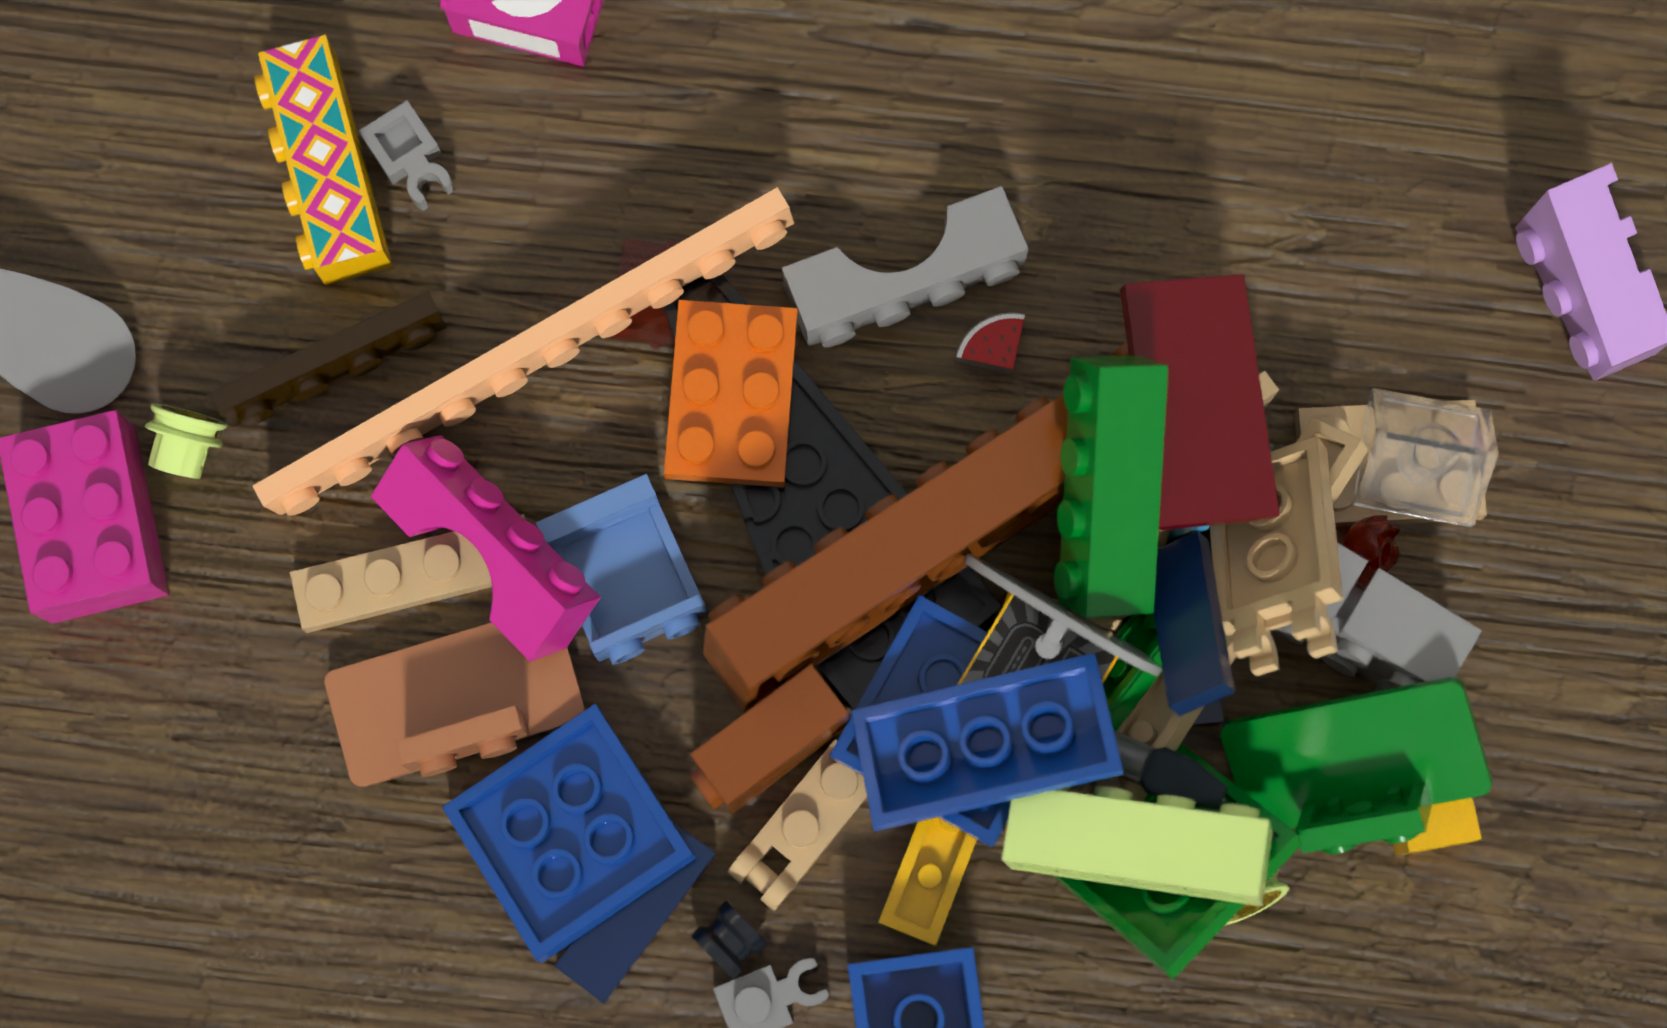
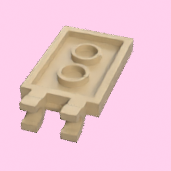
M1317 436L1271 451L1280 511L1279 517L1273 520L1210 526L1212 564L1224 632L1227 636L1233 635V652L1239 659L1249 656L1250 670L1255 676L1279 670L1277 649L1270 631L1290 624L1292 635L1297 641L1307 638L1308 652L1314 659L1338 652L1335 631L1327 613L1326 605L1343 600L1328 453L1327 448Z

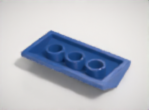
M1095 653L851 710L868 804L875 831L1124 774Z

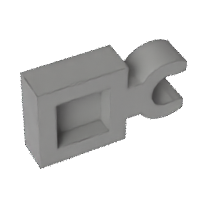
M408 100L358 130L363 141L392 184L408 176V193L413 203L422 211L429 208L421 193L422 187L427 182H439L448 195L454 192V185L448 172L438 164L429 163V161L442 153Z
M808 958L797 962L789 970L787 978L777 981L771 965H768L713 988L728 1028H783L793 1024L787 1006L796 1002L804 1006H816L823 1003L829 997L827 989L809 995L801 991L798 983L799 977L803 972L817 967L815 959Z

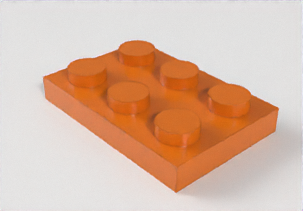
M679 300L664 465L665 479L785 487L798 308Z

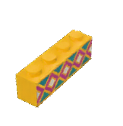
M322 35L259 52L258 56L263 74L254 76L255 85L264 110L272 108L277 127L269 128L268 135L277 162L286 161L291 180L282 182V190L291 216L300 214L305 234L298 235L295 238L305 270L314 268L325 285L393 267L340 65L327 36Z

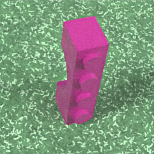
M442 435L404 443L371 495V498L409 537L447 528L461 534L475 546L486 563L492 583L493 601L489 620L529 662L566 649L601 598L585 581L582 572L574 565L566 562L544 540L543 533L534 524L524 520L504 499L501 490L490 481L485 480L464 459L460 448L446 440Z

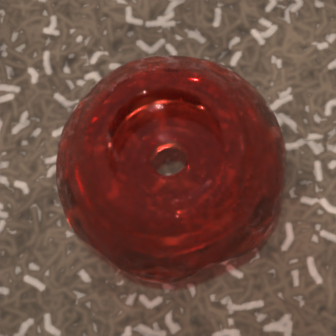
M1377 514L1359 520L1350 527L1345 538L1344 547L1368 561L1356 583L1364 588L1367 587L1378 568L1387 572L1399 559L1400 551L1394 538L1400 532V526L1387 520L1388 515Z

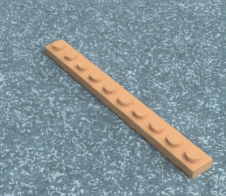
M778 187L252 485L262 505L280 516L284 513H287L288 516H293L310 509L319 502L318 494L337 483L340 486H347L361 480L372 471L370 466L372 463L390 453L392 456H396L404 443L424 439L423 434L441 424L445 427H450L463 422L475 413L476 408L474 405L494 394L496 397H504L514 393L528 382L527 375L546 364L549 368L565 364L580 352L578 346L597 335L601 338L611 337L627 328L632 322L630 318L632 315L650 305L653 309H658L672 303L683 294V286L701 276L705 279H712L723 274L735 264L734 257L754 246L757 250H762L774 245L787 234L786 228L794 224L786 200Z

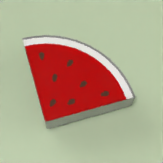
M997 314L976 324L961 341L956 353L955 362L1012 375L1025 314Z

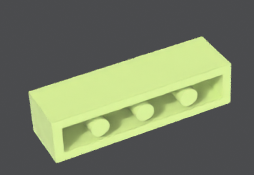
M1103 786L1095 787L1094 795L1069 792L1070 787L1011 800L1002 860L1013 870L1263 907L1273 830L1269 820L1259 819L1260 811L1258 809L1243 805L1222 804L1220 813L1195 810V801L1170 795L1157 796L1156 804L1131 801L1132 793L1129 791Z

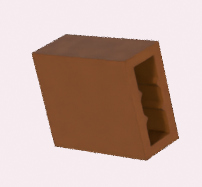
M810 664L693 751L690 756L697 769L690 773L689 776L713 810L724 804L733 815L841 734L849 721V713L814 666Z

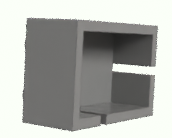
M1337 543L1343 600L1326 605V610L1333 624L1338 652L1322 657V660L1331 668L1346 676L1354 677L1357 672L1377 685L1374 691L1446 677H1455L1482 630L1380 568L1376 570L1365 590H1360L1354 584L1368 561ZM1291 624L1273 630L1279 636L1294 644L1302 645L1304 640L1308 642L1307 638L1297 641L1292 635Z

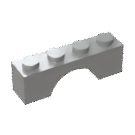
M1000 186L947 206L944 235L939 246L924 262L911 269L892 273L872 271L854 263L836 247L782 267V281L791 307L798 308L797 322L807 347L822 343L824 348H829L852 339L856 335V329L874 322L877 323L878 327L896 324L911 314L909 309L930 301L934 307L952 303L965 294L964 289L984 281H986L987 286L1003 284L1020 273L1019 268L1024 267L1029 249L1004 189Z

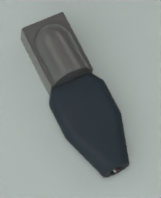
M1114 731L1124 774L1118 775L1119 777L1142 786L1146 793L1155 797L1159 795L1178 796L1195 801V807L1220 809L1226 797L1228 787L1198 761L1166 747L1154 749L1153 746Z

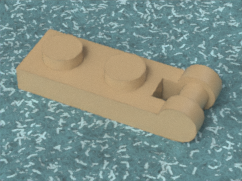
M836 739L727 871L740 884L746 880L761 892L763 896L760 900L774 912L867 799L863 776L830 758V754L837 743ZM772 847L790 861L780 875L762 862Z

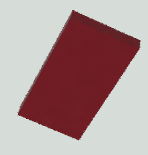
M1244 274L1125 283L1120 288L1129 356L1138 355L1169 365L1159 530L1273 520L1279 517V504Z

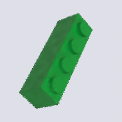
M1138 355L1071 357L1070 376L1067 377L1064 384L1063 396L1068 410L1067 438L1063 441L1060 451V461L1065 477L1063 501L1060 503L1057 511V524L1061 533L1060 562L1057 564L1054 572V585L1058 595V603L1085 618L1154 613L1169 365Z

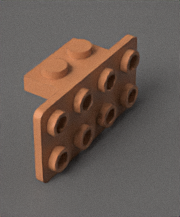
M492 622L332 670L326 675L324 680L351 782L359 787H368L417 771L421 772L422 777L441 774L458 767L457 759L480 753L481 759L509 753L517 749L516 741L558 729L586 710L568 646L564 650L529 662Z

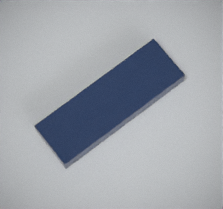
M1195 531L1157 549L1154 618L1168 707L1179 716L1235 693L1209 541L1199 531Z
M675 822L674 824L695 854L696 859L572 942L555 964L557 969L603 1004L608 1001L716 856L714 851Z

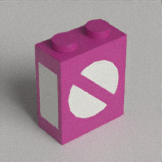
M440 0L441 10L445 11L451 30L455 34L584 67L604 0Z

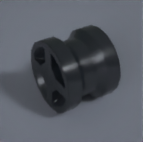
M726 900L717 908V918L709 926L698 927L690 935L732 979L742 971V962L751 953H760L768 945L764 938Z

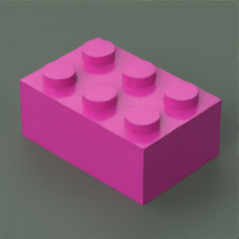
M117 410L0 437V458L30 613L54 624L169 596L135 425Z

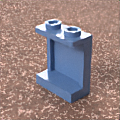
M647 474L536 522L538 529L544 535V540L566 562L577 567L584 575L585 581L601 597L582 624L589 645L598 662L609 658L612 665L630 660L645 651L643 642L664 633L668 640L686 635L701 625L698 620L699 617L708 614L706 604L693 580Z

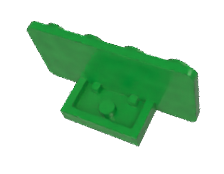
M1446 677L1231 719L1224 723L1220 731V738L1236 786L1288 827L1295 829L1302 842L1300 846L1302 853L1322 850L1326 854H1339L1354 848L1360 843L1383 840L1385 843L1398 844L1409 841L1419 833L1426 832L1432 804L1483 796L1491 790L1492 775L1464 683L1456 677Z

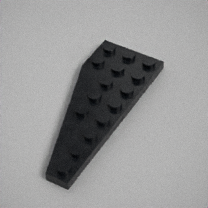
M721 274L712 279H705L701 276L683 286V294L672 303L664 306L663 310L675 339L679 300L748 304L725 276ZM795 359L785 487L730 484L765 576L787 561L792 560L797 567L814 556L816 552L813 547L832 531L840 527H844L848 533L868 521L864 516L865 513L883 498L895 494L900 500L908 495ZM969 566L923 595L924 598L979 628L1000 612L1003 607ZM916 601L816 666L818 671L851 710L856 709Z

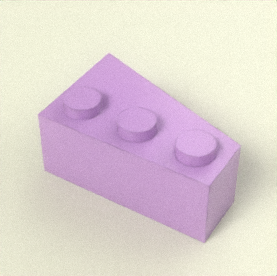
M1612 163L1547 190L1515 227L1517 231L1516 243L1522 258L1529 265L1534 264L1544 284L1543 296L1549 310L1555 316L1561 317L1571 336L1569 345L1572 355L1580 367L1588 369L1593 381L1649 358L1667 346V313L1651 269H1644L1639 272L1627 240L1628 237L1637 234L1631 216L1619 218L1608 187L1609 184L1618 181Z

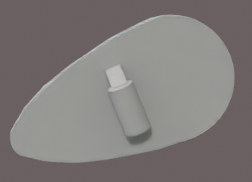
M0 269V376L13 387L44 407L61 413H89L113 402L128 385L135 366L136 353L133 337L123 319L104 303L71 288L30 275Z
M966 554L963 560L965 564L1054 619L1047 632L1036 641L1035 648L1041 657L1050 659L1057 656L1063 650V639L1069 629L1104 650L1155 676H1159L1163 668L1160 663L1127 641L972 554Z

